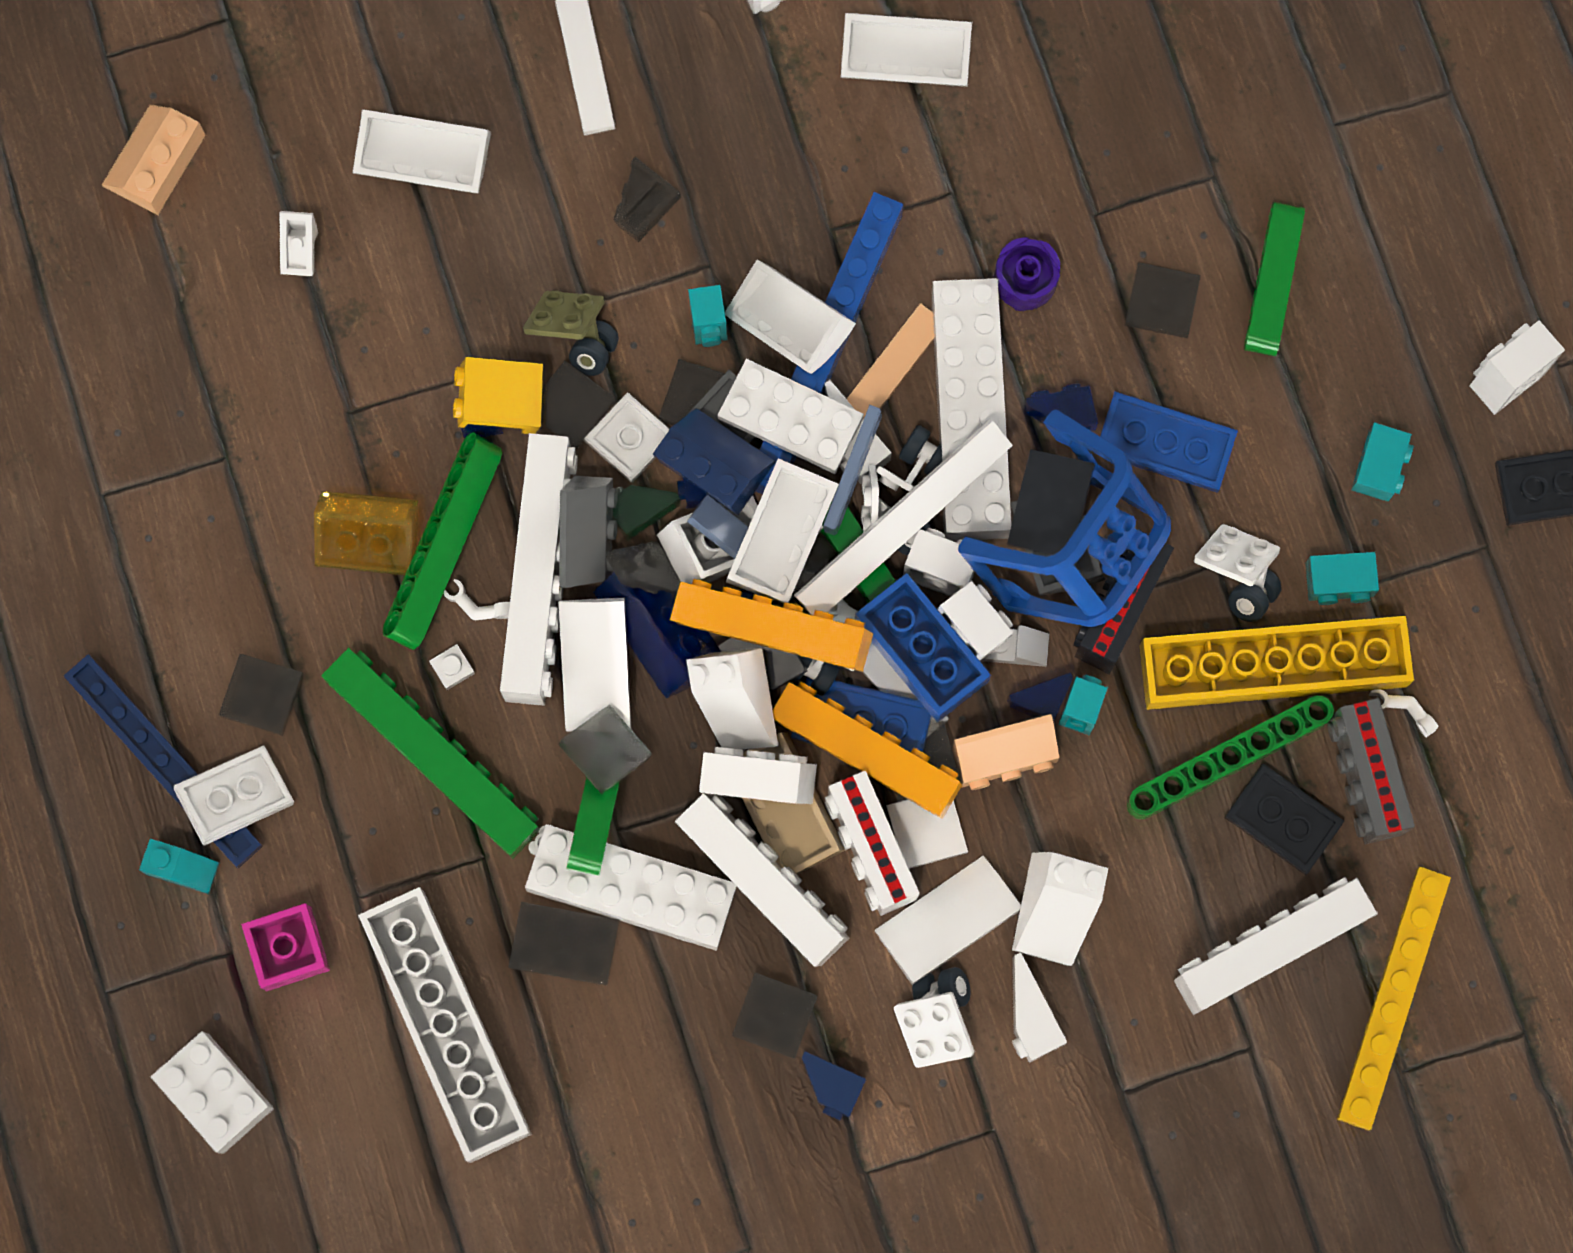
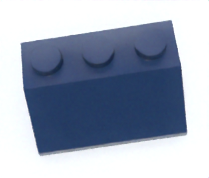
M697 408L672 426L653 452V456L661 464L737 515L740 514L775 464V460Z

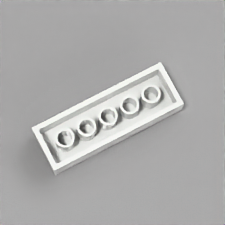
M703 793L675 822L814 967L822 966L850 939L845 933L849 928L835 914L828 916L821 909L825 906V903L812 890L805 892L798 885L802 882V879L789 866L781 868L777 864L778 854L767 843L761 842L759 844L753 838L756 834L754 829L745 820H740L739 818L736 820L730 814L733 808L723 797L716 794L712 796Z
M545 824L525 886L527 892L717 951L737 887L733 882L606 843L599 876L568 870L566 868L574 833Z
M1343 878L1324 889L1323 893L1325 896L1319 899L1315 893L1295 905L1296 912L1291 915L1286 909L1266 921L1267 928L1260 930L1257 925L1236 938L1238 944L1231 946L1230 942L1227 941L1211 950L1207 954L1209 959L1205 962H1202L1200 957L1178 969L1180 976L1174 982L1192 1014L1195 1015L1376 915L1377 912L1358 879L1356 878L1348 883L1346 878Z

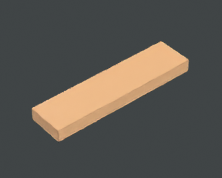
M921 303L847 398V401L855 410L864 414L863 420L869 405L881 410L934 340L933 312Z

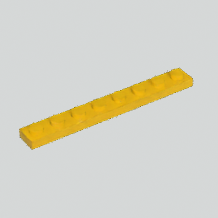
M1420 866L1416 869L1337 1120L1368 1131L1372 1128L1451 877Z

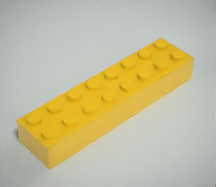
M1406 616L1143 638L1139 645L1146 710L1371 691L1375 689L1406 688L1414 681Z

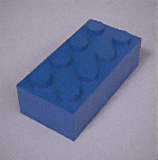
M907 573L855 613V620L865 623L864 629L873 633L872 644L937 723L989 682L991 674Z

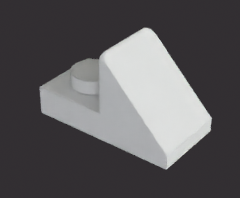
M280 211V274L313 276L314 241L318 235L313 213Z
M1019 625L1018 629H1011L1013 632L1011 637L984 660L987 662L1046 667L1049 633Z

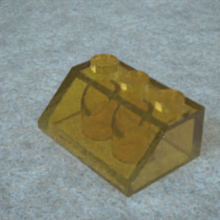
M321 491L314 510L315 566L405 575L416 549L418 500Z

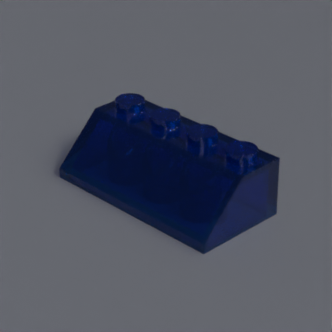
M656 556L614 571L593 592L597 599L625 598L627 642L666 699L691 687L687 659L721 652L709 632L680 625L670 620L678 587Z

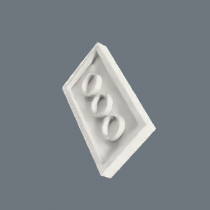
M746 359L717 416L721 421L836 474L864 414Z

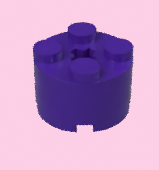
M1022 237L1011 241L1001 250L995 267L994 278L998 280L999 297L1017 311L1032 310L1043 306L1055 293L1060 277V260L1055 250L1042 240L1038 241ZM1024 271L1026 274L1032 272L1033 275L1032 277L1023 276L1021 272Z

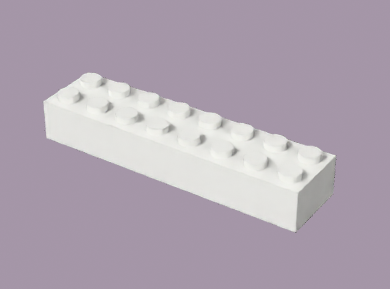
M997 278L933 281L931 293L934 320L939 444L941 443L942 462L989 420H992L1006 436ZM1007 451L943 508L945 539L957 541L963 540L965 536L976 540L1008 539L1011 529V507Z
M529 433L500 692L505 702L545 706L546 697L552 696L553 678H551V672L548 671L549 665H555L557 646L554 645L552 635L559 632L560 621L556 601H562L563 587H559L560 490L571 480L570 474L576 475L578 460L577 455H575V447H571L569 437Z
M418 887L359 914L361 923L466 1161L472 1163L532 1135L424 891Z

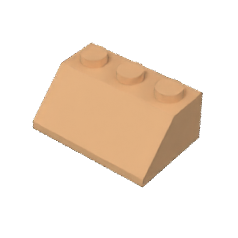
M149 105L102 186L158 215L205 137L200 123L172 108Z
M1052 715L955 739L952 754L962 788L970 786L971 790H977L989 786V780L1002 777V781L1007 782L1022 777L1021 772L1033 769L1036 774L1053 769V763H1057L1059 759V752Z

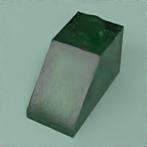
M630 485L626 489L619 487L617 488V506L613 508L612 520L617 521V527L626 540L629 541L680 507V497L675 492Z

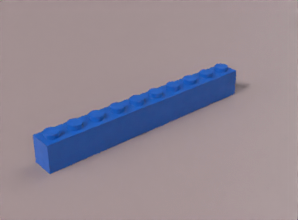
M875 192L870 199L825 301L826 304L854 323L859 316L903 214L902 203ZM850 334L820 368L810 374L797 365L791 380L824 395L825 383L831 379ZM763 441L760 451L775 460V464L757 488L756 492L760 494L764 493L778 459L793 464L796 459L795 455L766 441Z

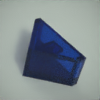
M1071 672L1009 695L1007 699L1009 707L1033 718L1051 714L1054 722L1073 680Z

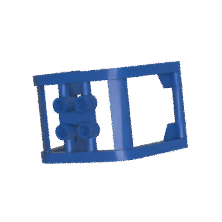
M1053 410L1043 423L1056 441L1069 446L1079 460L1095 464L1091 485L1103 490L1064 548L1052 556L1045 557L1007 549L966 536L958 546V552L1007 611L1093 627L1111 620L1122 609L1166 543L1171 532V519L1164 507L1152 499L1136 477L1128 457L1121 449L1059 410ZM1088 449L1114 464V473L1100 466ZM1120 499L1152 517L1154 525L1149 535L1135 529L1136 520L1134 516L1118 510L1116 504ZM1106 519L1108 529L1113 531L1107 539L1097 533ZM1088 546L1090 556L1097 558L1102 564L1103 573L1117 580V583L1103 602L1074 566ZM1126 549L1133 551L1135 554L1131 562L1120 557ZM986 564L1044 575H1054L1078 607L1031 596L1015 583L997 578Z

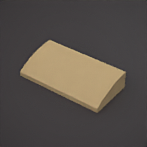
M784 732L777 734L778 746L748 750L775 753V760H779V754L799 756L789 734ZM747 751L743 752V756L746 757ZM815 787L813 804H796L742 797L763 842L767 843L778 854L779 858L776 862L781 868L789 866L796 874H799L845 851Z

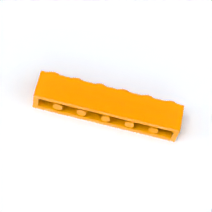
M693 579L692 584L680 582L670 617L671 621L691 628L861 672L864 670L873 633L864 629L865 623L850 618H846L845 623L833 621L834 615L815 610L814 615L802 613L803 607L787 602H784L783 608L771 605L772 599L755 594L752 600L741 597V591L728 587H723L722 592L711 589L712 584Z
M790 682L788 683L773 708L775 722L861 772L866 771L867 775L943 819L962 787L961 782L957 780L959 775L957 772L943 764L939 769L928 763L930 759L928 755L916 748H913L911 752L899 746L902 741L884 731L882 736L871 730L874 724L856 714L854 719L843 713L845 707L828 698L825 703L814 697L817 691L802 682L798 686Z

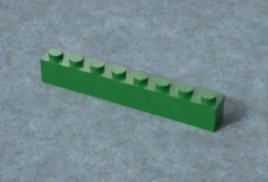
M348 647L321 675L324 681L505 853L514 859L539 833L540 829L535 824L539 819L526 806L520 810L512 802L515 796L503 784L496 787L491 783L488 778L492 774L477 761L472 765L464 757L468 753L465 748L455 739L449 743L441 735L444 729L432 717L425 720L419 715L417 711L421 707L410 696L406 694L401 698L394 691L397 687L396 683L384 672L378 676L370 668L374 663L361 650L355 654Z

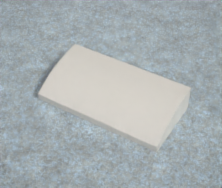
M846 13L841 78L967 86L972 22Z
M362 110L353 173L479 193L491 132L485 129Z
M756 260L725 311V315L810 374L820 368L836 352L856 324L774 268L759 260Z
M778 459L726 582L783 604L784 602L789 603L839 484Z
M625 598L558 601L565 730L568 732L590 733L631 732Z
M982 856L874 931L913 985L1020 911L1021 904L987 859Z

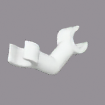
M454 579V582L459 586V593L457 595L451 596L444 590V596L449 601L456 602L473 620L508 619L510 602H499L491 606L478 607L467 596L464 585Z
M1375 689L1370 692L1369 696H1378L1382 699V710L1385 708L1407 709L1416 721L1418 729L1425 737L1431 735L1438 728L1436 721L1424 711L1414 697L1387 695L1381 689Z

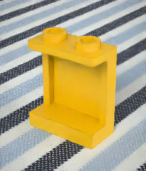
M465 357L460 367H456L454 374V385L459 386V398L454 399L453 417L458 418V427L465 428L467 424L521 428L522 434H535L541 427L543 364Z

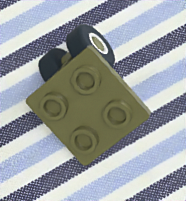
M544 292L523 326L524 334L577 339L578 341L575 342L570 350L569 360L578 372L587 376H596L604 371L609 361L608 351L614 352L619 340L618 334L612 326L595 319L605 303L604 297L587 293Z

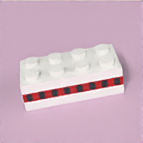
M866 771L828 786V796L825 797L826 802H824L831 819L838 818L841 825L838 828L839 838L844 849L848 850L851 848L854 857L851 858V865L857 879H864L868 888L865 889L866 892L864 894L871 910L878 909L880 916L917 901L919 891Z

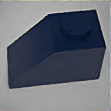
M805 1051L802 1061L818 1104L824 1106L822 1112L840 1121L843 1115L849 1118L866 1079Z

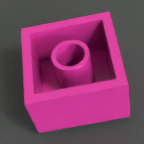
M306 903L241 924L261 989L270 991L330 971L312 908Z

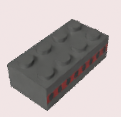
M1377 698L1340 707L1333 714L1331 723H1328V732L1331 741L1337 742L1340 754L1336 755L1338 769L1341 774L1345 773L1348 786L1345 787V794L1348 804L1350 806L1354 805L1357 818H1354L1356 834L1359 838L1363 837L1365 845L1403 836L1413 829L1415 825L1380 699Z

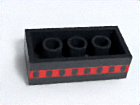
M1167 543L1164 544L1122 609L1111 620L1098 626H1082L1073 646L1078 648L1075 658L1110 675L1175 547ZM1126 549L1120 555V557L1129 562L1135 556L1134 552ZM1109 575L1102 589L1107 591L1106 595L1098 594L1102 602L1117 583V580Z

